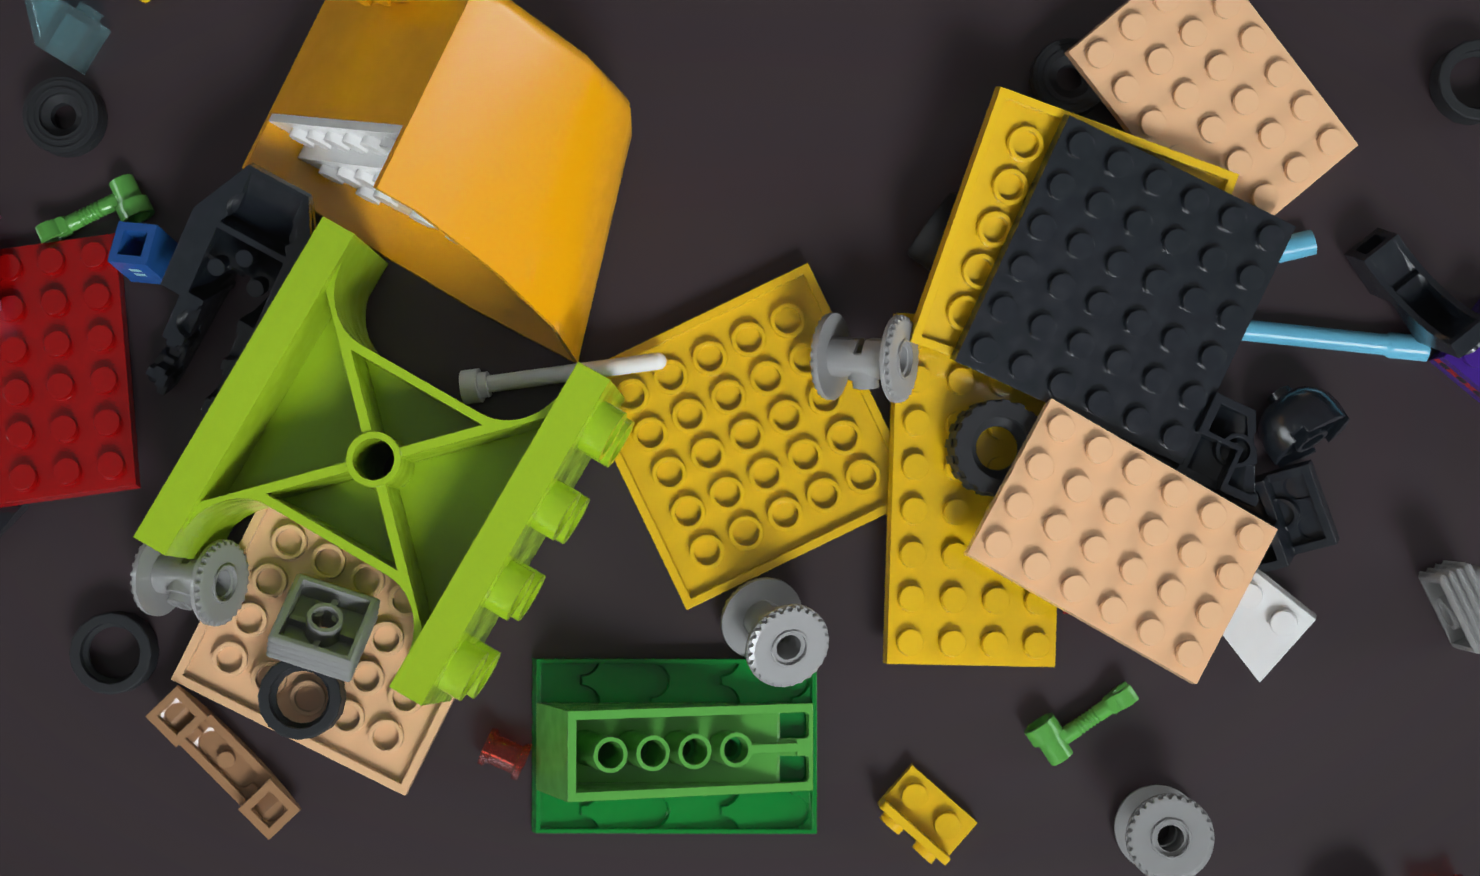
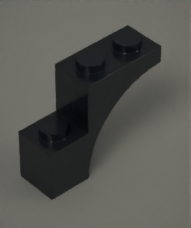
M1376 228L1344 254L1369 293L1392 303L1417 342L1459 359L1462 356L1473 353L1480 347V314L1466 307L1446 291L1419 263L1397 233Z

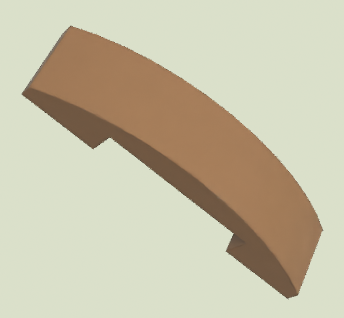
M177 685L145 716L175 747L180 745L240 805L238 810L268 840L301 810L293 796L263 761L222 720L180 685Z

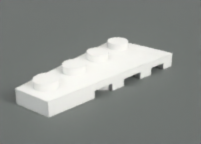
M1257 568L1223 636L1256 679L1261 682L1312 625L1317 615Z

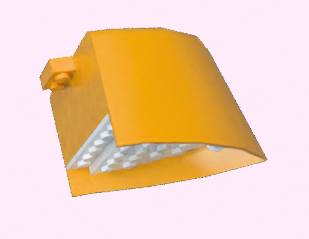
M325 0L242 169L254 163L310 193L313 196L314 210L317 214L354 233L374 251L465 306L569 361L577 363L632 137L631 108L627 97L585 53L511 0Z

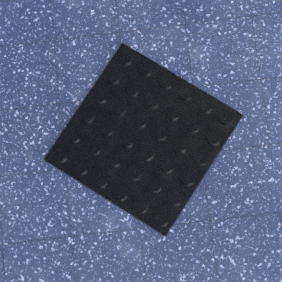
M1064 114L950 359L1047 403L1048 399L1052 398L1105 430L1182 465L1197 435L1196 430L1214 393L1220 387L1296 226L1071 115Z

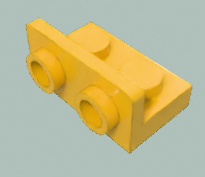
M912 764L909 765L877 802L879 808L884 811L879 818L896 834L899 835L903 830L910 834L916 840L912 847L931 864L937 858L946 866L951 860L949 855L977 824L974 818Z

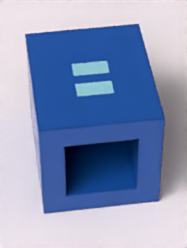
M119 221L107 262L131 282L161 285L178 243L158 225Z

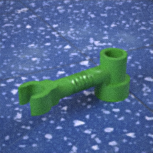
M125 174L113 179L109 183L112 194L69 215L59 216L42 222L35 227L41 243L62 241L71 236L74 231L115 211L120 221L142 223L154 215L155 211L148 196L141 193L133 174Z
M1125 681L1114 687L1091 709H1088L1084 714L1082 713L1081 716H1078L1074 721H1070L1062 727L1053 713H1048L1029 724L1024 733L1033 747L1041 749L1051 766H1056L1073 754L1069 743L1110 715L1117 714L1121 710L1130 707L1139 700V697L1131 685H1128Z

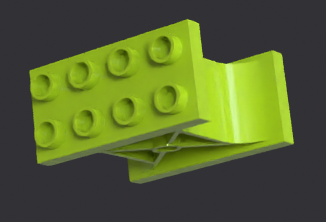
M323 216L133 537L165 556L197 560L210 543L219 539H227L233 527L241 520L257 511L272 508L386 574L406 594L413 613V640L410 651L391 682L390 688L421 706L451 701L453 697L461 701L466 695L474 699L485 686L501 656V652L485 644L491 630L499 617L506 621L510 617L517 621L524 617L539 593L546 575L529 566L545 537L565 544L570 538L590 501V498L574 489L591 458L607 468L610 467L627 441L634 426V421L628 419L627 413L620 410L625 398L612 381L580 362H577L558 397L544 409L521 419L499 420L477 412L383 358L375 350L368 336L366 306L370 294L388 263L354 233ZM394 454L393 467L384 477L385 463Z

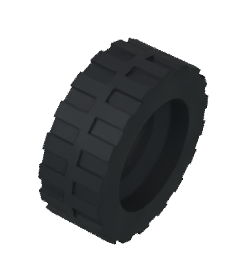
M1005 399L975 403L969 406L968 410L962 411L957 416L956 422L951 424L948 430L950 434L945 442L948 454L946 456L947 464H950L953 470L951 473L955 479H959L962 482L961 485L967 490H973L975 494L994 497L1012 463L1001 470H992L985 467L978 459L976 453V443L980 434L993 426L1007 429L1016 440L1017 456L1037 419V416L1032 411L1026 410L1024 405L1012 403L1010 400Z

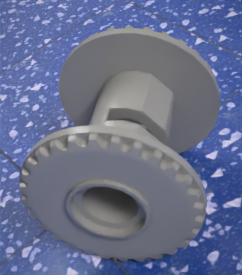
M828 313L822 316L821 320L818 321V326L815 328L810 352L812 381L818 395L826 400H835L843 393L848 380L852 381L854 389L859 390L879 388V380H881L884 394L890 402H905L909 395H911L912 389H914L919 363L918 344L910 342L913 322L910 321V318L904 315H894L888 321L882 338L865 340L863 337H850L846 321L840 314Z
M226 539L213 541L202 551L197 560L165 556L144 543L138 548L139 552L135 554V561L132 563L133 570L130 573V576H132L130 585H132L131 593L134 594L133 600L144 613L151 616H163L171 612L175 607L183 610L193 609L196 617L203 624L220 626L231 621L232 617L237 615L238 609H241L242 602L245 601V594L248 591L249 564L246 562L247 557L244 554V550L234 541Z
M770 577L755 578L754 580L747 581L742 586L740 585L735 592L733 591L723 607L721 631L726 643L733 651L746 657L750 670L763 683L775 687L794 686L795 684L802 683L807 678L809 679L814 672H817L819 666L823 664L829 648L827 626L818 613L807 606L801 605L799 596L786 582Z
M1148 785L1133 791L1123 800L1115 816L1114 833L1120 850L1128 860L1147 876H1194L1204 868L1213 852L1215 836L1208 814L1194 800L1170 786ZM1169 825L1168 834L1163 839L1158 840L1159 831Z

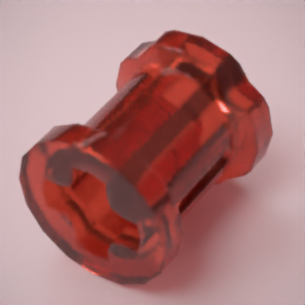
M493 728L485 742L477 764L484 766L486 763L510 773L511 779L517 781L533 745L526 743L524 746L500 736L499 730Z

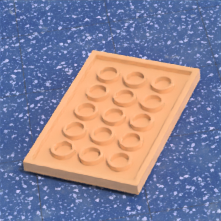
M1127 0L1064 53L1126 133L1239 174L1232 195L1272 215H1276L1358 146L1357 142L1249 0Z
M1051 398L1048 399L1047 403L1045 402L964 554L1185 681L1197 684L1278 529Z

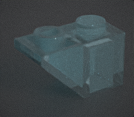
M25 0L35 45L85 75L111 33L109 29L99 23L103 15L82 2H79L78 6L74 8L63 0Z

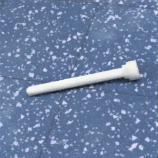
M656 352L583 362L582 364L604 377L660 370L666 366L667 359L664 354ZM576 364L490 375L488 371L481 372L479 368L461 370L459 373L461 398L465 405L482 403L486 397L492 396V392L565 383Z

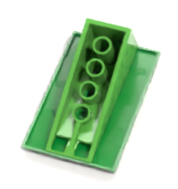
M532 658V832L817 834V672H814L809 679L807 678L802 683L795 684L794 686L775 687L760 681L750 670L746 658Z

